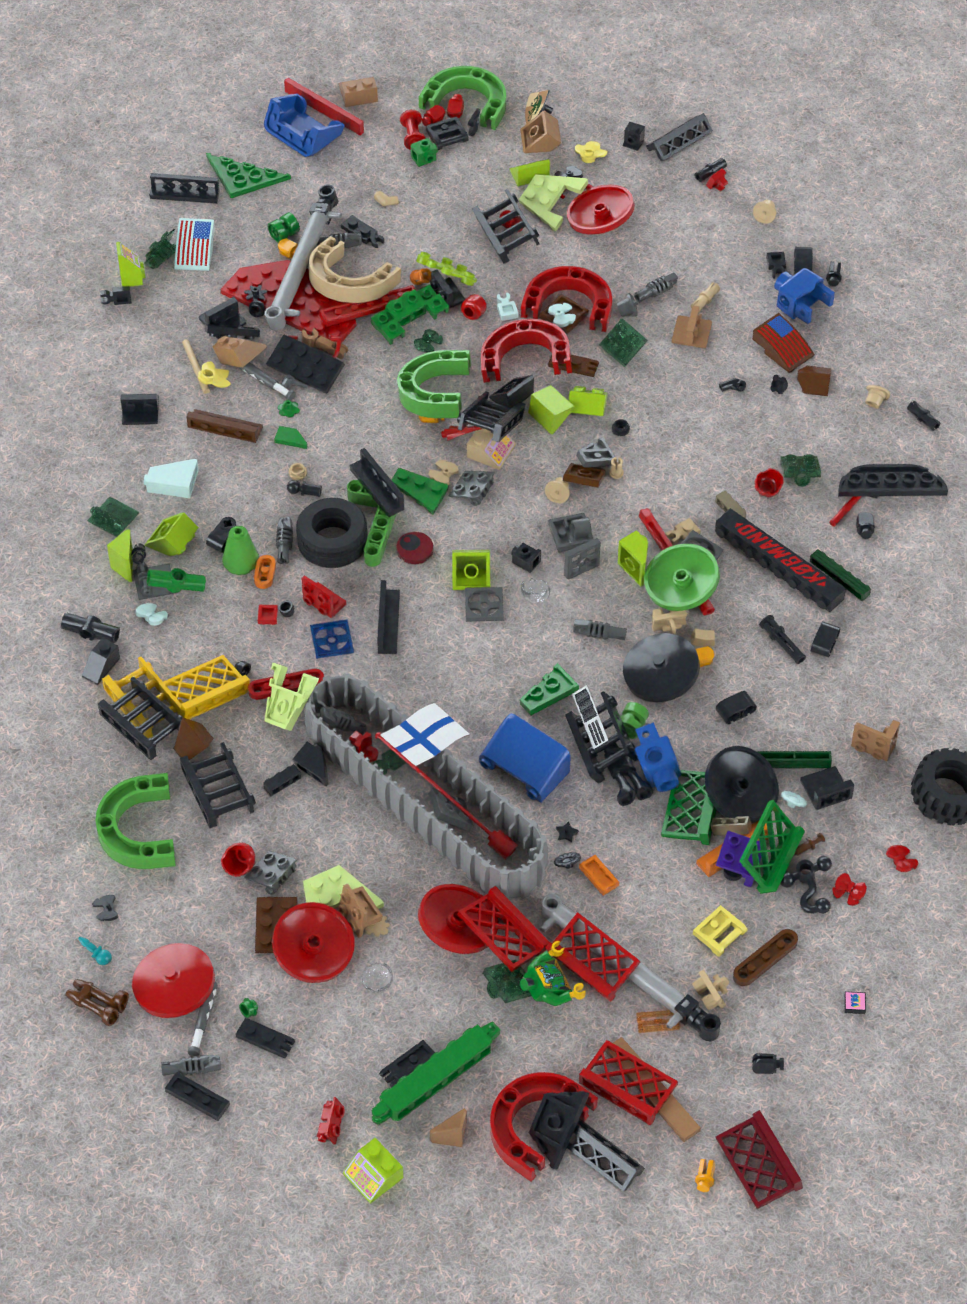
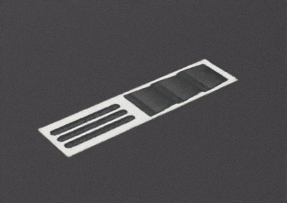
M586 685L572 695L593 749L607 742L608 738Z

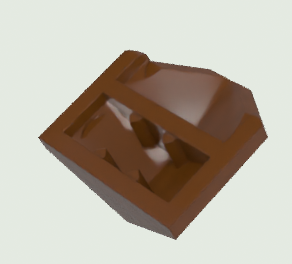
M807 365L799 369L797 380L802 388V392L804 394L828 396L831 368Z

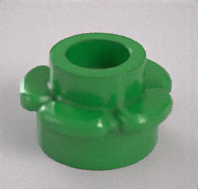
M245 998L244 1002L239 1005L242 1015L246 1018L256 1016L258 1010L256 1001Z

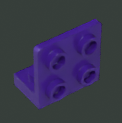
M727 831L716 866L741 874L742 877L746 878L744 885L752 887L754 878L740 863L750 838ZM757 840V850L760 851V841ZM758 853L759 863L762 857L761 853ZM750 854L748 861L753 866L752 854Z

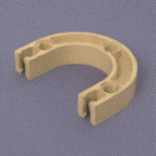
M331 236L312 251L309 258L310 283L319 293L336 301L361 303L376 300L386 295L401 282V268L396 267L391 272L392 264L388 262L374 273L361 278L343 277L332 272L329 268L344 257V242L339 241V244L334 246L336 239Z

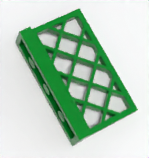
M681 770V776L688 777L690 780L682 785L679 782L670 791L661 837L701 841L703 845L710 846L712 836L711 823L713 818L716 817L717 809L713 806L705 791V784L700 786L697 782L701 778H705V772ZM694 784L698 789L689 794L686 788ZM683 791L686 796L678 801L675 798V794ZM702 793L705 798L697 802L693 797ZM691 800L694 805L686 810L682 804ZM679 807L682 813L674 817L671 811ZM699 809L701 815L694 819L690 813ZM687 816L690 822L682 826L678 821ZM674 823L679 827L674 832L667 831L668 827ZM693 825L698 828L697 834L688 833L686 830Z
M774 800L768 802L740 859V863L758 883L756 889L760 894L777 891L805 833L801 826H794ZM772 810H773L774 813H775V820H773V821H772V814H771V811H772ZM782 822H783V823L785 824V826L787 827V828H785L784 832H783V828H782ZM773 823H776L777 835H774ZM765 824H767L768 835L766 836L764 832ZM775 837H778L777 847L775 845ZM765 838H769L770 850H767ZM758 839H759V841H760V848H761L760 851L757 850V840H758ZM767 852L771 853V859L769 862ZM758 853H761L763 865H759ZM750 854H752L753 866L748 861ZM760 867H763V871H764V874H763L762 877H761V873H760Z

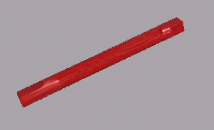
M649 508L641 509L639 518L661 551L673 546ZM709 599L698 606L704 616L712 614L715 610Z

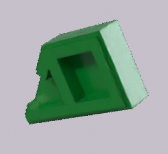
M279 426L274 438L275 443L307 449V442L297 429Z

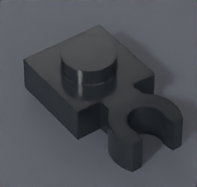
M768 252L766 255L768 269L772 270V278L775 279L777 273L782 274L786 272L784 252Z
M130 286L112 287V292L108 290L100 291V296L106 297L101 298V304L103 305L114 302V305L132 304Z

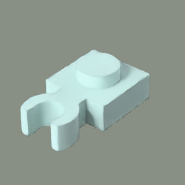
M506 293V298L504 299L500 297V294H497V310L501 321L518 318V310L515 302L510 301V294Z

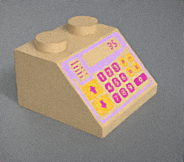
M486 429L475 431L467 443V458L500 470L516 446V443L508 434L500 442L492 441L493 434L491 431Z

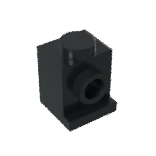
M629 122L624 130V143L622 146L638 151L644 142L645 126Z
M522 543L520 546L516 545L512 549V563L529 573L541 562L540 549L536 550L525 543Z

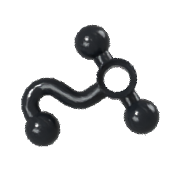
M827 856L819 857L814 864L804 859L798 862L796 872H785L780 883L783 887L789 888L793 886L796 880L808 884V890L800 898V906L805 912L825 914L830 910L831 904L826 898H819L815 905L812 906L808 904V900L816 892L815 872L830 870L832 861ZM807 869L810 870V873L802 874L801 871Z

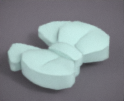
M555 304L549 307L548 313L554 315L553 324L558 327L568 326L576 318L575 314H565V312L572 310L570 304Z
M153 603L142 604L136 608V616L144 617L145 621L153 626L161 624L164 619L167 620L168 613L166 611L155 613L157 605Z

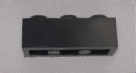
M294 764L288 766L273 777L266 779L263 782L264 789L270 796H273L301 779V772Z

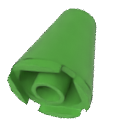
M235 526L229 531L222 562L223 566L230 573L246 575L256 568V563L260 556L247 529L243 526Z

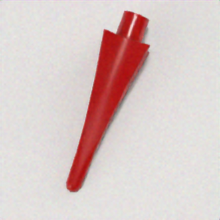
M450 426L441 432V436L443 438L447 437V441L482 428L466 426L463 430H458L459 426Z

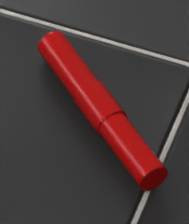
M862 496L851 497L830 520V525L835 527Z

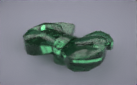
M427 329L424 331L422 338L414 340V347L424 353L433 352L435 348L431 345V342L441 345L443 337L442 335L439 336L436 331Z

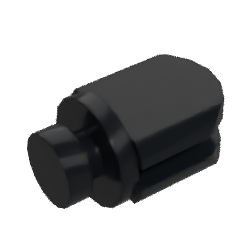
M834 261L830 262L826 280L832 287L837 286L842 280V275L840 274L841 262H837L836 271H834Z
M867 512L859 513L856 519L857 532L863 539H869L874 533V517Z
M756 1053L752 1057V1070L756 1074L776 1073V1068L784 1070V1058L777 1060V1054Z

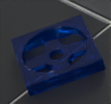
M347 619L310 625L316 659L354 653ZM340 627L346 631V634L337 635L334 633V628ZM320 630H326L327 635L324 638L316 639V635ZM333 637L336 640L335 642H329L328 639ZM347 642L342 648H337V644ZM327 645L330 650H325L319 646Z

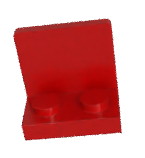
M305 575L301 578L304 602L309 606L312 605L317 608L320 614L333 618L346 605V600L321 583H316Z

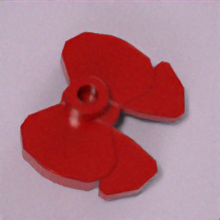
M892 845L886 851L887 857L894 859L896 869L900 872H909L912 869H916L919 864L917 859H906L905 856L910 853V849L906 846Z
M842 873L837 878L835 887L832 888L836 899L842 897L845 892L850 893L847 904L851 906L858 905L860 903L859 900L865 896L867 890L864 882L855 884L847 873Z

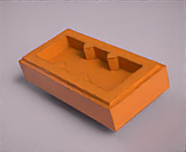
M596 854L579 864V869L603 896L619 886V881Z

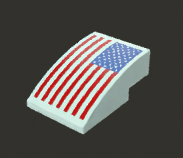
M179 219L175 269L209 271L215 231L214 220Z

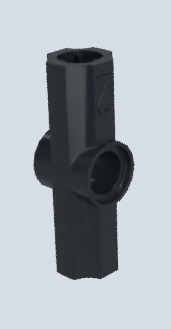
M67 612L62 617L61 629L78 633L84 639L89 638L90 641H93L95 638L99 640L104 638L112 643H116L119 638L120 627L102 623L95 616L89 615L85 618Z

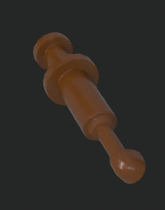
M817 834V837L812 840L810 837L806 838V842L797 847L794 855L798 856L810 848L814 850L815 844L825 842L823 834Z

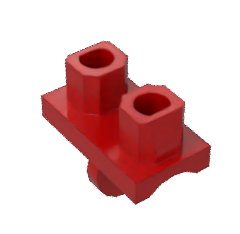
M355 731L349 737V741L353 744L352 746L356 747V752H363L364 758L368 757L370 762L377 760L379 752L372 746V735L369 732L362 735Z

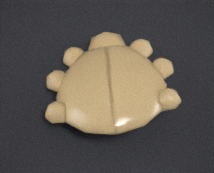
M383 916L382 921L367 926L364 929L368 935L374 933L376 937H379L380 934L386 935L388 933L387 928L390 924L385 923L387 917Z

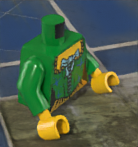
M555 941L549 952L546 950L534 958L527 967V972L523 979L520 981L521 989L523 991L529 990L536 1002H545L552 1006H559L572 1001L574 997L582 1000L586 995V991L578 992L583 989L584 985L582 983H577L574 986V991H572L556 958H551L552 956L559 957L563 954L564 948L561 950L555 949V947L559 946L560 941Z

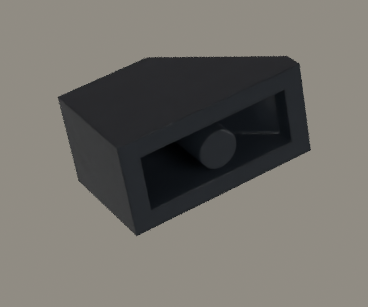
M102 638L91 650L82 677L98 685L102 678L120 660L118 645Z
M307 741L294 756L293 762L297 768L324 786H327L329 783L323 749L315 743L312 745Z

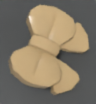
M446 460L436 462V466L441 469V472L429 470L430 479L447 485L450 484L449 477L458 474V466L452 462H446Z

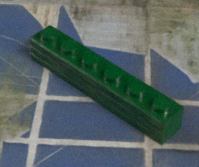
M817 549L810 555V562L845 587L846 590L858 599L864 601L870 595L871 588L868 585H865L859 578L853 576L850 571L845 570L842 565L837 564L834 559L829 558L823 551Z
M757 751L770 763L772 768H830L832 765L831 751Z

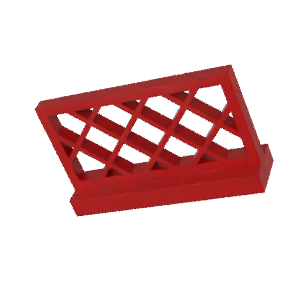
M496 886L491 888L488 894L464 907L457 914L511 972L545 952V947L549 943ZM486 903L492 911L481 909V904ZM466 913H477V919L470 918ZM481 914L491 916V922L481 920ZM495 917L501 918L505 925L495 923ZM480 927H490L491 934L483 932ZM495 929L505 930V936L495 935ZM509 931L514 932L519 939L508 937ZM494 940L505 942L504 948L497 947L494 944ZM508 943L518 944V951L508 949ZM522 945L528 946L532 952H523ZM508 954L518 956V961L513 964L508 958Z
M577 912L552 943L549 942L545 949L549 952L555 941L561 942L563 938L571 937L572 947L564 948L561 956L553 957L611 1002L615 998V993L640 964V960ZM580 919L585 923V931L574 932V925ZM598 933L601 943L590 944L589 934ZM586 935V945L575 946V936ZM560 945L555 947L556 950H561L563 948ZM601 947L602 957L591 959L590 948ZM604 947H616V955L605 957ZM587 949L588 959L578 960L576 958V950ZM630 958L633 963L629 968L621 969L620 959ZM617 959V969L606 971V960ZM602 961L603 971L593 972L591 962ZM618 973V981L614 986L607 983L608 974Z
M608 1040L605 1041L586 1069L583 1068L579 1073V1083L650 1126L654 1122L659 1110L678 1085L677 1080ZM607 1048L616 1053L615 1058L605 1059L604 1052ZM630 1060L633 1062L634 1068L623 1070L621 1061ZM618 1062L620 1070L608 1072L606 1064ZM603 1065L605 1073L596 1074L591 1070L594 1066ZM647 1070L651 1073L652 1078L640 1079L639 1072ZM636 1072L638 1081L626 1083L624 1074ZM621 1075L623 1084L614 1085L610 1082L609 1077ZM666 1081L671 1085L668 1089L659 1091L657 1082ZM654 1083L655 1092L644 1093L642 1085ZM639 1086L641 1094L631 1095L628 1093L627 1088ZM657 1096L658 1103L655 1108L648 1105L645 1098Z

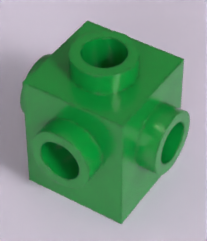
M429 138L411 144V157L418 167L437 160V146Z

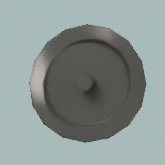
M628 293L627 298L617 302L621 316L634 314L635 317L638 316V301L635 302L632 294Z

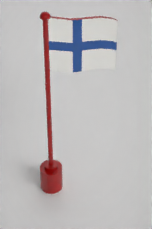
M435 703L418 710L400 725L384 733L377 732L375 734L376 739L379 738L489 835L487 845L504 860H507L514 853L519 845L501 829L498 832L496 830L493 832L488 830L417 767L437 756L455 741L470 735Z

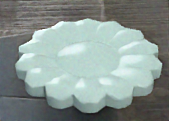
M784 791L781 793V797L788 802L787 805L791 808H795V806L805 807L807 805V801L794 792Z

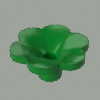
M285 400L282 404L278 405L279 415L291 418L294 414L300 412L297 402Z

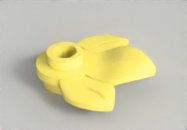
M589 141L586 145L577 144L575 146V152L580 154L582 161L585 163H593L596 158L605 157L608 153L607 150L600 149V144L596 141Z
M212 361L204 363L202 370L198 373V379L203 384H212L220 388L228 387L231 384L227 380L229 370L215 368Z

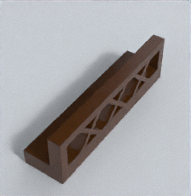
M194 409L193 412L189 411L186 416L188 428L253 443L257 442L263 429L262 424Z

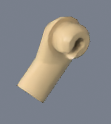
M377 191L374 194V199L382 206L399 204L398 196L388 197L382 191Z

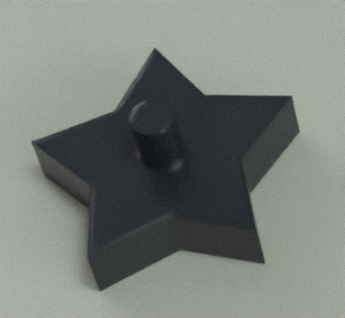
M569 821L564 826L556 827L559 833L558 840L566 839L572 842L573 836L579 832L578 829L571 827Z

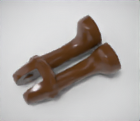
M75 979L73 982V986L80 992L69 989L65 994L78 1007H84L101 1017L102 1023L106 1026L115 1024L119 1018V1013L125 1010L129 1000V994L126 991L119 990L113 996L95 987L94 983ZM93 997L110 1007L106 1008L90 999Z

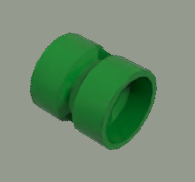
M290 212L267 225L271 237L277 243L300 231L296 217Z

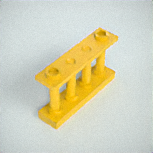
M141 656L138 658L139 669L120 680L113 681L109 675L102 678L104 690L116 702L126 694L123 693L121 687L130 683L132 677L137 679L145 675L150 680L145 683L147 689L150 690L156 687L160 692L156 697L160 701L166 699L171 705L168 708L180 715L179 710L159 689V683L163 681L154 672L149 661L146 662ZM130 700L120 709L127 715L137 705L134 706L132 700ZM141 713L131 722L134 726L139 727L149 718L145 719ZM153 726L146 730L143 735L151 738L153 736Z

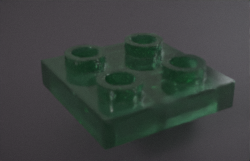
M621 318L599 346L625 367L648 340Z
M792 454L781 456L780 463L784 478H794L796 485L804 487L810 483L811 478L821 477V468L817 456L811 454L804 456ZM799 474H806L804 477H797Z
M504 963L484 969L482 974L488 980L487 992L491 998L501 997L504 1003H509L532 996L529 990L523 991L520 987V981L526 974L521 966L513 972Z

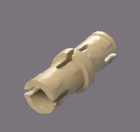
M712 282L705 291L699 294L697 300L691 304V309L693 305L700 306V312L720 291L719 285Z

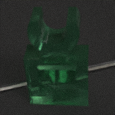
M391 749L381 754L382 760H376L373 765L376 763L378 767H382L383 775L387 773L389 768L395 771L406 764Z

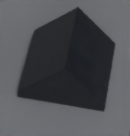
M533 375L513 378L491 394L489 398L495 403L512 408V406H515L518 402L525 401L534 393Z

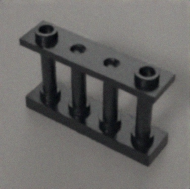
M508 188L505 190L508 198L486 211H481L478 205L472 208L478 222L503 264L510 261L507 257L509 251L533 238L536 245L540 244L537 239L539 234L536 228H531L517 205L519 201L514 193L511 194ZM511 204L513 205L515 210L494 222H487L488 217ZM519 215L522 220L521 222L499 234H494L495 228ZM524 227L527 228V234L507 245L501 246L500 243L503 242V239Z
M485 391L463 412L459 413L457 419L459 423L458 430H463L470 424L491 431L493 434L492 441L500 442L522 421L526 404L518 402L512 408L489 401V392Z
M132 677L130 679L132 690L115 703L109 704L104 699L97 703L99 714L148 759L152 760L157 756L156 744L177 729L179 731L182 716H177L151 693L142 681ZM137 695L144 700L127 715H121L117 711ZM150 706L157 712L139 727H134L130 723V721ZM162 718L170 723L152 738H147L143 735L146 730Z
M604 691L601 692L604 703L597 706L596 710L598 715L608 710L610 718L602 722L603 728L606 730L614 725L617 733L609 737L607 742L593 749V746H591L581 716H577L572 711L565 714L588 774L597 783L605 780L602 773L604 769L623 757L628 756L634 762L638 760L635 752L636 747L630 741L616 708L618 703L612 695L609 696ZM620 740L623 749L602 762L597 760L598 753Z
M224 742L220 743L221 754L196 763L190 762L188 756L180 758L183 774L209 828L217 826L216 819L219 818V815L246 805L251 814L254 812L253 805L256 804L253 794L248 793L233 762L234 756L231 749H227ZM224 760L228 766V769L203 778L196 775L197 770ZM231 775L235 781V784L210 793L203 790L204 785ZM236 791H240L243 797L240 800L218 808L211 807L210 805L212 803L211 800Z

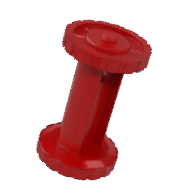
M412 109L406 110L400 115V123L406 127L408 134L404 138V145L409 150H411V144L426 139L425 135L419 132L418 127L422 120L421 113Z

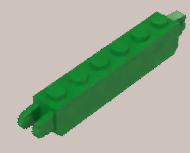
M493 1021L483 1027L477 1024L473 1028H468L457 1040L450 1041L445 1049L435 1052L426 1063L419 1064L411 1074L401 1077L396 1085L385 1089L379 1096L380 1102L371 1110L373 1123L378 1125L389 1118L393 1121H400L491 1053V1043L500 1035V1028Z

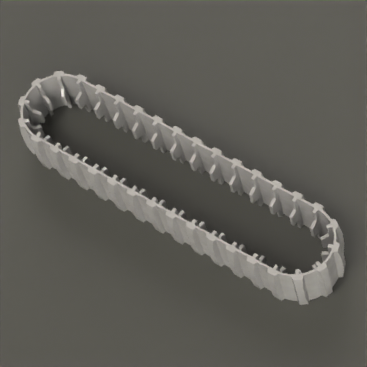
M346 673L343 676L331 677L328 675L323 677V681L315 686L308 699V703L305 704L304 717L308 737H312L313 743L323 749L330 762L340 765L343 773L346 775L350 774L354 777L357 785L367 788L369 795L381 800L384 808L394 811L396 818L401 822H407L410 825L411 831L415 834H421L424 837V842L429 846L434 845L438 849V854L443 858L448 857L452 861V865L457 870L462 869L471 882L476 881L485 894H488L489 890L496 886L508 899L517 897L524 899L529 897L530 892L536 886L540 887L542 885L548 861V846L545 835H542L538 829V823L533 819H527L520 808L515 809L510 805L508 798L498 795L491 784L486 785L481 780L479 774L468 770L467 765L462 760L457 761L450 750L444 749L437 756L425 761L424 766H429L430 772L436 771L439 779L443 777L444 784L448 781L451 784L452 790L457 789L458 795L462 793L466 796V801H471L472 807L475 805L479 807L480 813H485L486 819L491 817L494 820V825H499V830L504 828L508 832V836L510 838L513 837L514 842H521L523 844L522 848L524 850L527 849L530 859L527 861V866L522 864L521 868L517 870H507L506 866H504V869L496 868V865H491L490 859L485 861L482 858V854L480 852L477 853L476 847L471 849L466 840L462 841L461 835L457 837L453 834L452 828L448 829L447 823L441 824L439 819L434 817L433 811L428 813L425 810V806L423 804L420 805L419 799L414 801L410 793L406 794L405 787L400 789L396 781L392 782V776L386 777L383 775V770H378L376 763L374 765L370 764L369 758H364L363 752L357 753L355 746L350 747L349 740L344 742L342 735H337L335 728L330 730L327 723L323 724V718L320 717V708L324 706L333 708V706L346 705V708L349 709L350 706H354L357 710L361 709L362 715L365 713L369 715V720H374L375 726L381 725L383 732L400 725L409 716L398 712L397 706L392 702H386L383 695L379 691L374 692L365 680L360 681L353 678L351 674Z

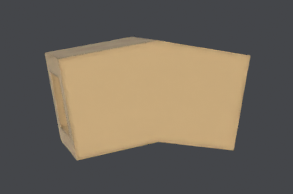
M695 628L691 634V644L695 646H714V630Z

